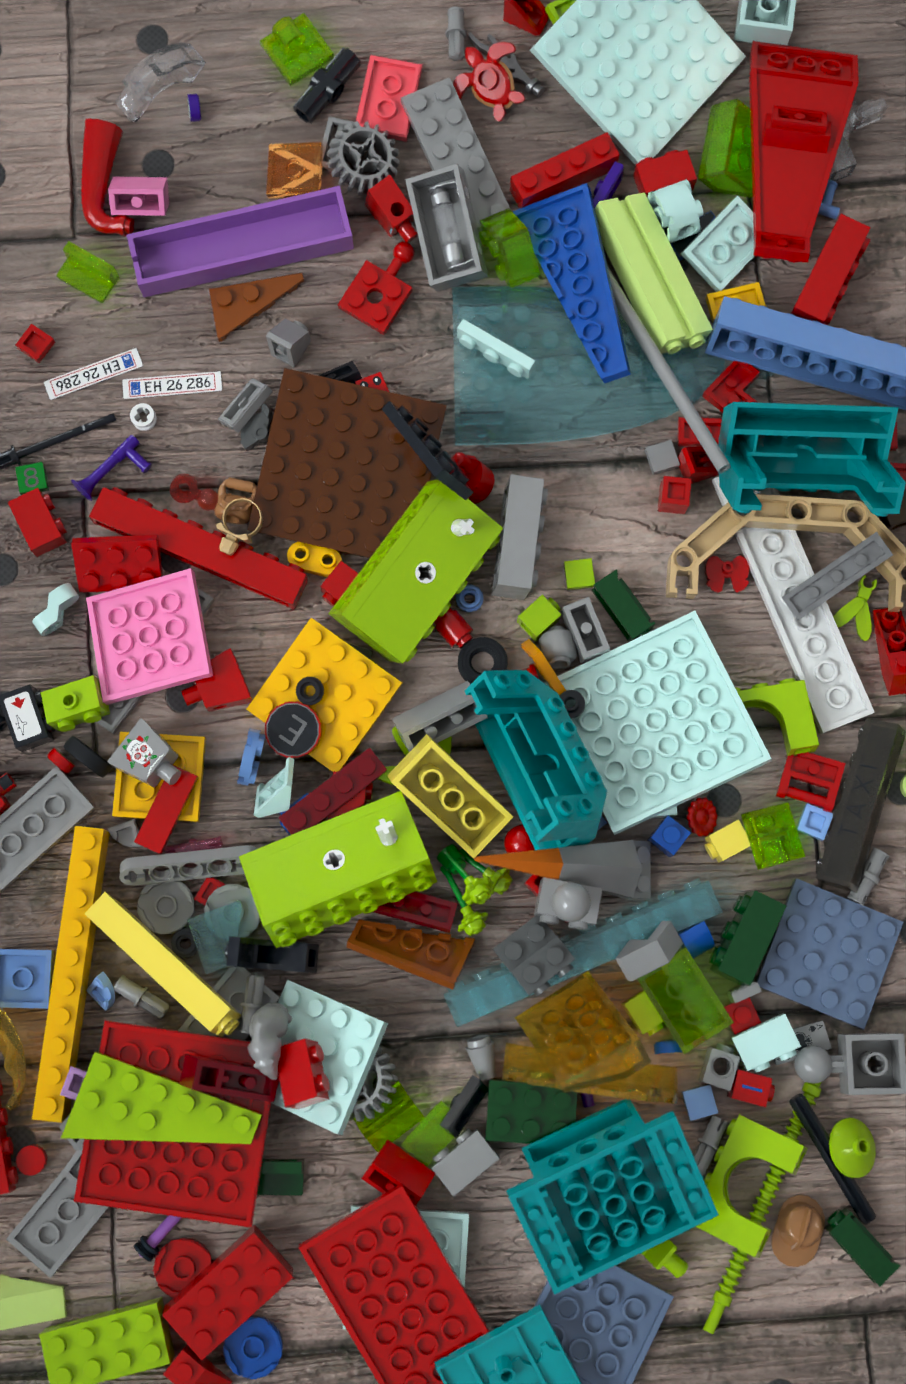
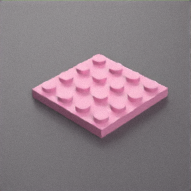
M191 568L86 598L102 701L106 705L213 676L195 572Z

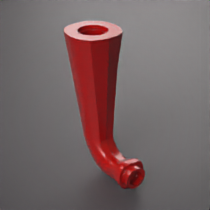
M93 118L85 119L81 177V202L84 217L88 224L99 232L119 234L127 237V234L133 233L134 219L129 218L128 215L112 217L104 212V202L123 130L116 124Z

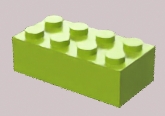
M163 1298L151 1299L45 1328L39 1334L49 1384H97L170 1364L175 1358V1352L168 1322L162 1316L164 1309Z

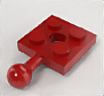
M408 242L398 243L393 249L394 259L386 271L366 260L338 303V308L385 335L413 291L410 285L395 277L402 264H407L414 258L413 246ZM380 292L383 298L379 303L373 304L368 301L369 294Z

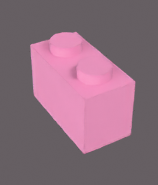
M113 177L108 188L111 215H166L169 206L167 177Z

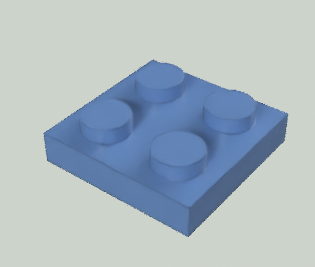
M0 949V1008L48 1009L53 979L54 950Z

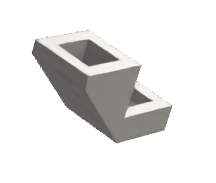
M661 921L648 940L630 939L615 959L626 979L634 981L669 963L683 942L671 921Z

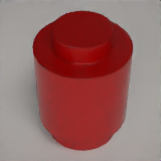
M449 608L442 617L438 616L434 621L435 629L452 648L458 645L461 649L473 638L470 635L473 632L472 627L457 610Z

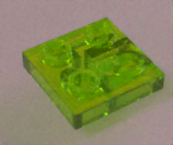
M305 13L293 20L289 16L281 18L274 24L272 33L260 40L261 47L290 86L334 58V53Z
M788 802L741 814L758 870L805 857Z

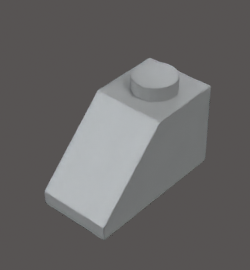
M287 319L281 321L266 335L271 356L293 368L296 367L311 342L308 328L298 321L291 322Z

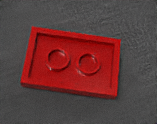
M157 535L72 539L71 545L79 592L112 591L163 576Z

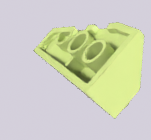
M0 1274V1330L67 1317L64 1286L34 1280H22Z

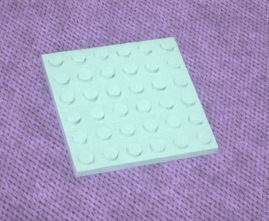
M576 0L530 49L533 55L605 133L608 132L612 141L635 166L644 158H654L746 57L697 0Z
M696 611L557 676L566 691L575 690L584 697L585 709L583 713L571 720L575 724L577 732L608 791L603 813L614 835L772 761ZM573 699L568 700L566 707H574L576 701Z

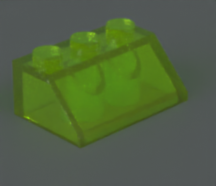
M738 98L711 105L698 180L716 192L753 198L750 108Z
M686 947L680 948L669 963L637 979L683 1054L691 1051L734 1023Z

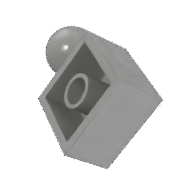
M543 877L540 880L534 915L540 916L539 922L557 925L559 920L569 922V928L588 930V926H593L597 922L602 888Z
M902 1033L837 1034L838 1055H829L827 1051L818 1046H807L802 1048L795 1057V1071L805 1082L812 1084L820 1083L826 1080L830 1073H839L840 1093L906 1094L904 1034ZM870 1058L876 1060V1065L871 1066V1069L868 1067V1060Z

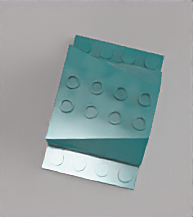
M629 1097L521 1148L533 1178L506 1190L554 1295L719 1215L674 1112L670 1111L648 1123H644Z

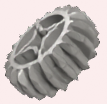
M358 121L354 122L353 128L346 124L343 131L338 130L335 138L330 141L329 146L331 148L327 152V157L330 158L328 168H334L331 173L332 178L340 177L339 186L345 183L348 184V192H351L354 187L357 188L358 195H361L364 189L368 192L371 187L385 177L391 175L393 178L398 172L396 168L399 166L400 161L396 157L399 154V149L393 148L395 139L387 140L388 130L383 133L379 132V124L375 125L374 129L370 128L368 121L364 123L363 127L360 126ZM358 141H359V142H365V143L358 145V144H355V143H353V142H358ZM374 147L380 152L381 156L374 151ZM365 151H368L366 161H363L360 166L361 156L364 155ZM344 157L352 164L353 170L346 164ZM371 172L373 175H362V173Z
M381 1047L377 1050L360 1091V1095L367 1100L354 1106L349 1121H352L355 1117L356 1121L363 1122L365 1116L368 1119H374V1109L379 1113H383L384 1107L382 1103H392L391 1098L387 1097L388 1093L397 1092L396 1088L390 1086L391 1082L398 1080L397 1076L390 1074L396 1067L394 1064L388 1063L391 1057L387 1053L382 1054ZM378 1076L377 1086L374 1091L373 1081Z

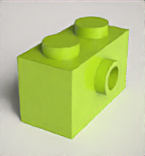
M94 675L41 692L46 722L57 731H70L76 725L85 722H98L103 716L110 714L109 705L102 701L99 679Z

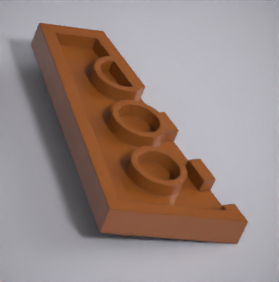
M359 919L347 941V948L453 990L474 946L475 938L465 937V940L451 938V934L439 933L438 936L422 933L421 929L411 928V930L396 929L395 925Z

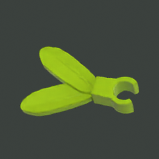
M866 575L858 582L859 589L856 597L833 616L838 628L844 626L855 616L857 634L862 641H867L872 632L867 600L872 590L877 586L876 579L872 581L871 588H866L863 584L864 579L867 578Z

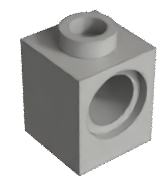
M718 1043L716 1049L708 1047L699 1081L731 1091L740 1057L733 1055V1048ZM722 1057L727 1063V1068L724 1073L717 1074L713 1069V1064L716 1059Z

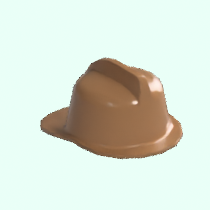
M796 1195L786 1200L779 1211L772 1234L771 1245L778 1260L787 1266L799 1267L806 1265L814 1258L818 1250L824 1230L825 1216L822 1207L816 1200L809 1196Z

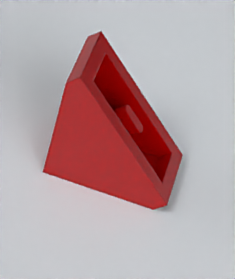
M504 0L503 21L535 36H540L549 16L545 11L546 7L540 0Z
M685 447L681 450L678 457L679 468L683 478L692 479L691 484L719 475L703 447Z

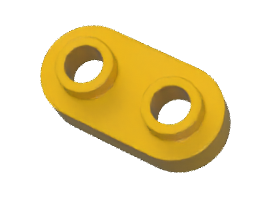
M301 542L292 544L287 552L289 563L300 566L305 570V573L328 577L338 563L342 561L341 555L337 550ZM299 551H304L306 556L299 559L296 557V554ZM326 557H330L333 559V562L326 565L323 563V560Z

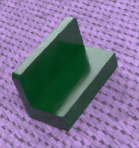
M263 1158L257 1195L301 1196L303 1194L304 1159Z

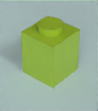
M542 594L517 617V623L536 642L543 633L560 620L562 614L559 611L561 608L551 597L546 599Z
M649 989L642 990L622 1003L623 1008L640 1034L647 1032L651 1036L664 1028L662 1022L667 1020V1017Z

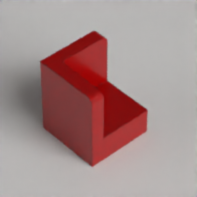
M664 476L659 489L657 512L685 514L689 507L692 479Z

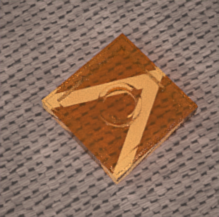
M322 143L269 144L267 197L288 198L321 190Z

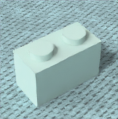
M784 1013L731 1037L746 1070L753 1069L754 1073L770 1067L768 1061L777 1057L783 1061L797 1054L795 1049L801 1047Z

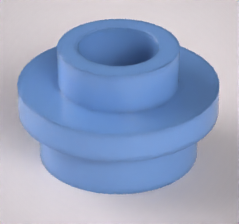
M468 584L459 594H456V603L462 611L475 612L483 604V593L475 585ZM467 595H473L475 601L467 603L464 598Z

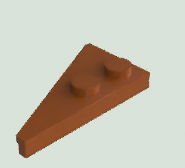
M303 273L209 289L218 341H224L227 339L226 336L236 328L245 326L253 317L259 316L273 306L275 301L287 292L290 294L297 289L299 284L304 282Z

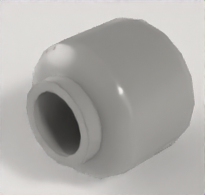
M552 626L541 635L539 639L540 650L552 669H565L569 667L577 657V649L571 632L563 626Z

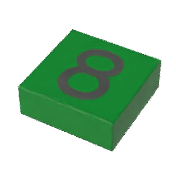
M43 462L15 467L21 495L36 488H39L41 492L49 491Z

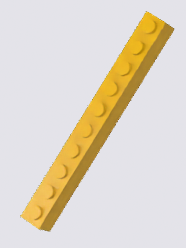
M75 826L32 1115L33 1120L62 1123L70 1113L71 1099L61 1096L60 1093L70 1067L76 1068L87 995L86 990L88 988L97 926L85 913L101 896L110 836L109 831L105 829Z

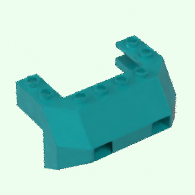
M732 402L723 409L719 435V447L731 465L727 471L719 473L720 488L732 509L740 513H749L751 510L761 511L762 504L753 490L761 491L765 488H775L779 491L802 489L807 492H816L818 489L835 493H842L844 490H855L872 514L882 517L888 516V514H899L906 482L888 461L899 407Z
M527 670L484 671L464 691L466 695H472L477 705L474 709L476 715H487L488 717L476 723L475 726L534 849L542 850L587 845L596 838L608 791L577 732L575 724L565 708L564 702L557 692Z

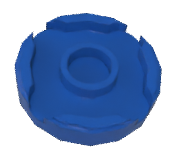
M250 1316L225 1339L223 1353L226 1364L233 1373L248 1379H258L267 1376L276 1368L282 1356L283 1340L280 1331L273 1322L264 1317Z

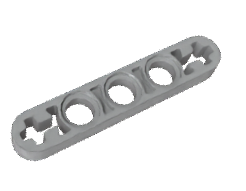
M245 845L131 857L123 860L120 864V880L126 885L136 886L245 874L239 856L258 848ZM215 860L226 861L222 865H215L212 862ZM187 863L197 864L194 868H186L183 865ZM158 866H166L169 869H167L166 871H157L154 868Z

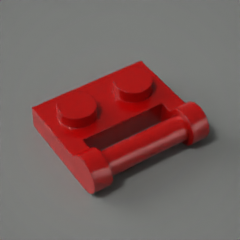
M809 752L790 755L786 758L776 797L783 799L785 796L823 807V811L831 813L846 763ZM790 778L828 789L827 796L788 786Z

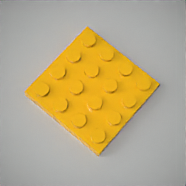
M310 618L246 710L266 723L269 714L278 705L285 702H300L296 696V686L301 679L305 677L319 679L324 686V696L320 702L309 706L320 718L322 736L318 746L309 755L332 772H338L346 765L403 682L318 621ZM312 685L308 686L306 694L313 696L315 688Z

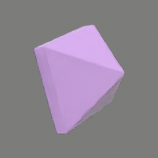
M71 1066L60 1095L76 1100L86 1071Z

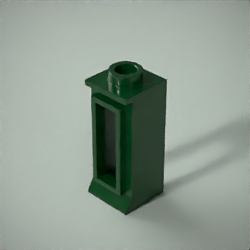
M617 569L593 585L594 588L591 591L628 642L651 632L656 623L654 621L652 623L649 622L651 618L624 580L622 578L618 579Z
M844 1208L842 1211L840 1209L834 1211L828 1217V1224L824 1229L862 1271L880 1287L901 1265L891 1260L892 1256L865 1226L852 1215L853 1213L850 1210Z

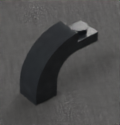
M229 936V943L225 949L226 966L317 973L319 944L295 942L287 947L276 948L272 940Z

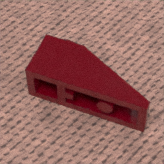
M186 1054L179 1084L192 1090L274 1102L279 1074L277 1079L273 1080L252 1066Z

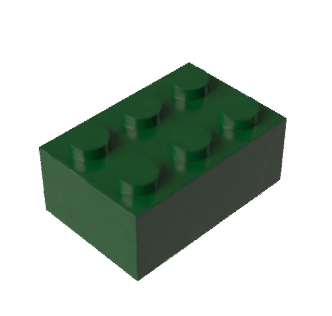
M756 890L747 892L743 896L739 895L733 907V911L736 914L731 922H726L722 930L721 937L724 940L719 948H714L709 958V963L712 964L710 971L740 986H750L787 905Z
M489 1079L485 1140L531 1144L575 1123L578 1086L574 1084Z

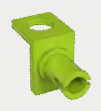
M670 1239L641 1253L657 1270L664 1266L675 1278L681 1277L687 1271L688 1263L675 1253L677 1246Z

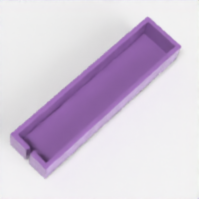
M340 186L127 234L137 283L143 298L354 249L352 232Z

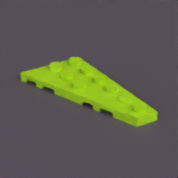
M94 1052L61 1138L251 1144L263 1114L205 1092L189 1089L176 1081L102 1053Z

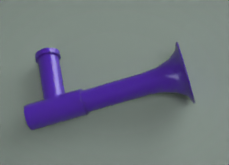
M130 435L87 478L80 481L71 480V482L85 498L92 501L91 493L95 485L126 456L143 473H146L152 464L134 450L140 442L133 435Z

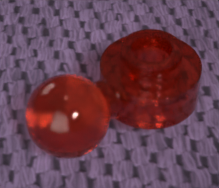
M179 474L171 481L170 494L177 502L189 503L195 499L203 510L210 511L215 509L218 502L216 491L212 489L199 490L198 483L193 476ZM186 483L189 485V489L183 491L179 485Z

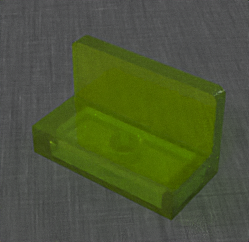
M68 241L63 248L67 259L57 273L58 279L94 300L103 303L120 278L115 267Z
M399 1081L392 1085V1087L396 1088L397 1092H389L387 1097L391 1098L392 1103H382L384 1107L383 1113H379L374 1109L375 1118L368 1119L365 1116L363 1122L356 1121L354 1117V1121L361 1133L377 1152L380 1151L387 1139L391 1142L395 1141L424 1119V1115Z
M442 1099L401 1143V1146L409 1153H413L426 1166H429L433 1161V1157L454 1138L440 1126V1123L450 1110V1107Z

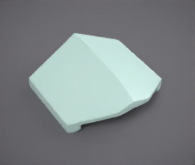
M288 757L284 769L266 784L261 783L257 787L254 816L260 818L289 810L294 768L293 758Z

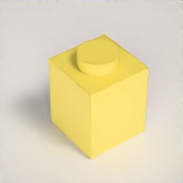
M737 820L705 837L707 843L704 846L711 859L716 858L719 863L753 844L742 824Z

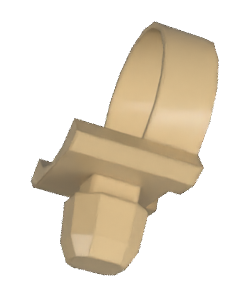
M245 498L235 499L228 503L224 509L222 516L223 524L221 522L215 524L222 533L226 534L225 538L222 537L220 551L232 556L239 546L237 544L238 540L247 544L253 543L251 537L259 532L263 523L262 511L253 501ZM245 501L254 504L259 510L260 515L257 528L248 535L233 534L226 523L229 509L238 502Z

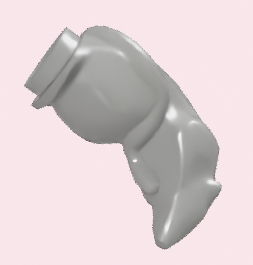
M268 1003L259 1008L253 1014L249 1024V1034L252 1041L248 1045V1052L255 1061L253 1067L259 1069L262 1074L273 1080H276L278 1077V1061L281 1053L280 1038L286 1034L288 1024L292 1021V1016L288 1014L287 1008L280 1003Z

